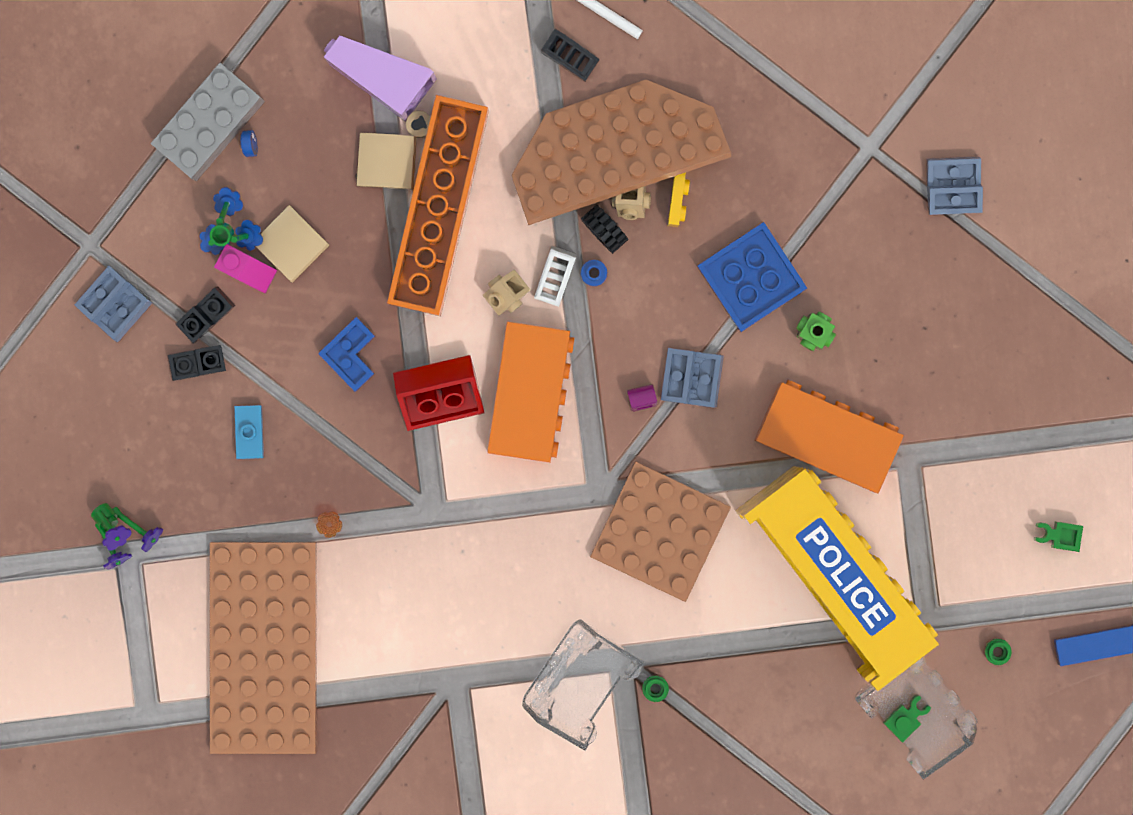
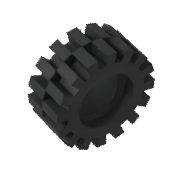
M597 204L581 218L592 234L612 254L629 240L620 227Z

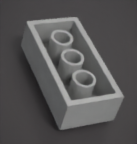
M219 63L151 144L191 179L197 182L265 101L225 66Z

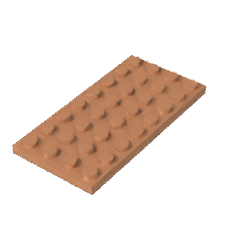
M210 542V754H316L317 542Z

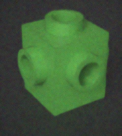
M819 311L816 315L814 313H810L807 317L803 315L796 327L799 331L796 337L801 339L800 344L811 351H814L815 348L821 350L824 346L829 347L836 333L832 332L835 328V325L830 323L832 319ZM815 326L821 327L822 333L820 336L813 334Z

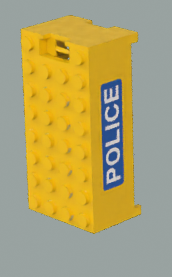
M793 466L735 511L741 519H746L750 525L757 521L863 660L864 664L856 670L863 679L879 691L937 647L939 644L935 637L938 634L928 622L925 625L918 617L921 614L920 610L912 601H909L908 598L905 599L901 595L905 592L896 579L885 574L888 569L881 559L868 552L871 546L866 539L851 530L855 525L845 513L843 514L835 509L838 503L829 492L819 488L818 485L821 481L813 470Z

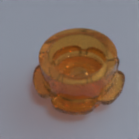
M335 512L320 514L316 524L317 531L328 538L336 536V533L342 529V521H340L339 515ZM327 522H331V527L327 526Z

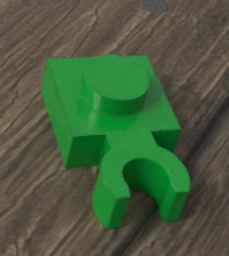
M1055 521L1054 529H1052L1046 523H1036V527L1044 528L1045 535L1041 538L1034 537V541L1046 543L1052 540L1051 548L1080 552L1083 533L1082 525Z
M919 695L911 698L908 709L901 704L882 722L902 743L921 725L916 718L928 714L931 710L928 704L923 709H917L916 704L921 699Z

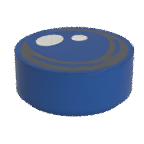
M253 130L242 131L240 141L244 156H257L258 145L255 132Z

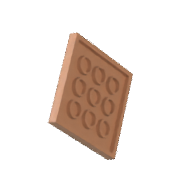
M635 461L590 557L686 602L731 506Z

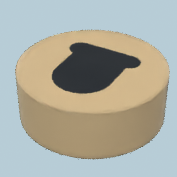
M424 111L412 112L406 120L408 132L417 138L426 137L431 117Z

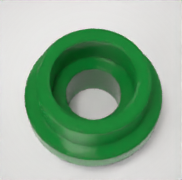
M997 638L987 643L985 657L990 663L1003 665L1011 658L1012 650L1005 640ZM996 647H1001L1002 653L999 656H994L993 650Z
M653 675L644 681L642 691L649 701L660 702L667 697L669 686L663 677ZM653 684L660 685L661 689L658 693H653L650 690Z

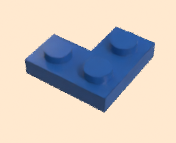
M357 317L318 353L354 392L375 374L357 356L375 337Z

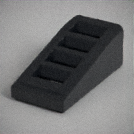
M556 28L541 49V54L586 82L600 60ZM560 40L562 44L556 53L552 52V48ZM567 46L571 47L565 59H562L560 56ZM577 51L580 53V56L572 66L569 62ZM586 57L589 59V62L581 72L578 68Z

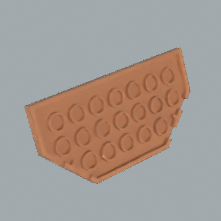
M646 79L546 113L511 176L529 226L730 158L731 151L714 107Z

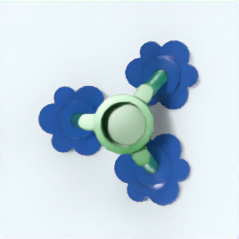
M223 187L220 189L219 194L217 193L213 196V200L216 202L214 208L220 215L216 219L217 225L211 224L206 228V232L200 233L199 237L202 240L200 248L202 251H211L212 254L218 255L225 245H229L230 241L236 243L241 248L246 247L247 250L251 251L254 250L255 246L263 243V236L260 234L261 227L254 225L251 220H244L241 226L235 229L236 234H234L232 226L224 221L226 214L232 216L235 211L242 210L243 202L239 199V192H232L230 188Z

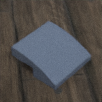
M980 157L927 159L929 215L983 212Z
M108 266L76 302L75 306L114 341L119 342L152 302L115 269Z
M668 348L661 400L717 408L724 356Z

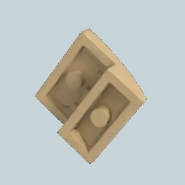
M360 133L357 186L413 189L417 137L396 134Z
M289 205L261 233L263 243L256 247L293 283L329 244Z

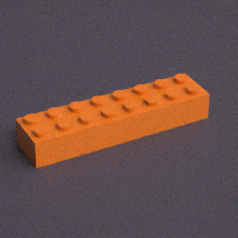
M436 95L387 304L441 317L488 119V107Z

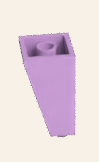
M339 36L337 40L332 39L324 49L326 53L324 58L331 67L405 122L437 80L434 72L427 67L343 36Z

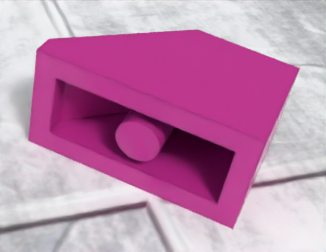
M228 244L225 245L214 268L265 294L278 271Z

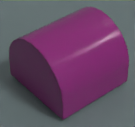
M653 384L627 390L631 411L635 412L657 405Z

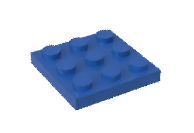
M764 222L697 266L740 332L807 289L805 283Z

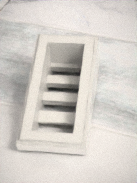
M551 246L534 299L559 307L576 259L575 253ZM555 256L567 260L568 264L565 265L559 263L557 261H554L553 258ZM550 267L565 271L564 276L549 271ZM549 277L560 281L561 285L547 282L546 278ZM543 287L557 291V296L543 292Z

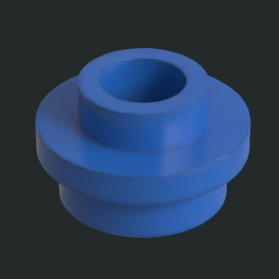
M598 260L586 262L581 269L582 280L589 286L601 285L607 278L606 266ZM590 269H598L599 276L596 278L590 277Z

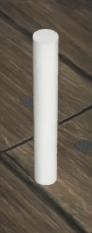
M577 0L637 40L642 34V29L598 1Z

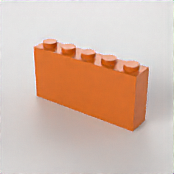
M507 322L487 453L551 463V457L557 458L559 442H554L555 431L561 432L563 416L558 415L559 405L565 406L567 390L562 389L563 379H569L571 364L566 363L567 352H573L575 337H570V331Z
M787 380L786 384L780 382L754 441L879 494L904 435L898 433L899 428L887 422H884L883 426L874 423L875 417L861 411L859 416L849 412L851 407L836 401L834 405L825 401L826 396L812 390L810 394L801 391L802 386L793 381Z

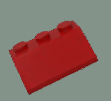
M471 355L393 373L396 396L407 431L485 413Z

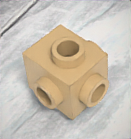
M645 186L612 197V207H616L618 217L626 220L645 218V209H650L651 193L646 192Z
M514 269L503 278L499 274L488 283L490 289L482 296L500 316L506 310L512 313L523 304L520 299L531 289Z

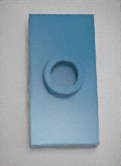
M262 405L234 406L236 459L264 458Z

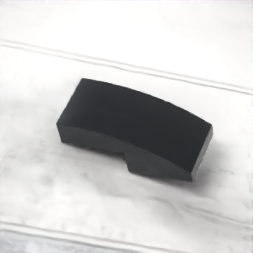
M218 286L214 287L176 323V326L192 343H195L236 305Z
M221 345L167 355L172 381L226 371Z

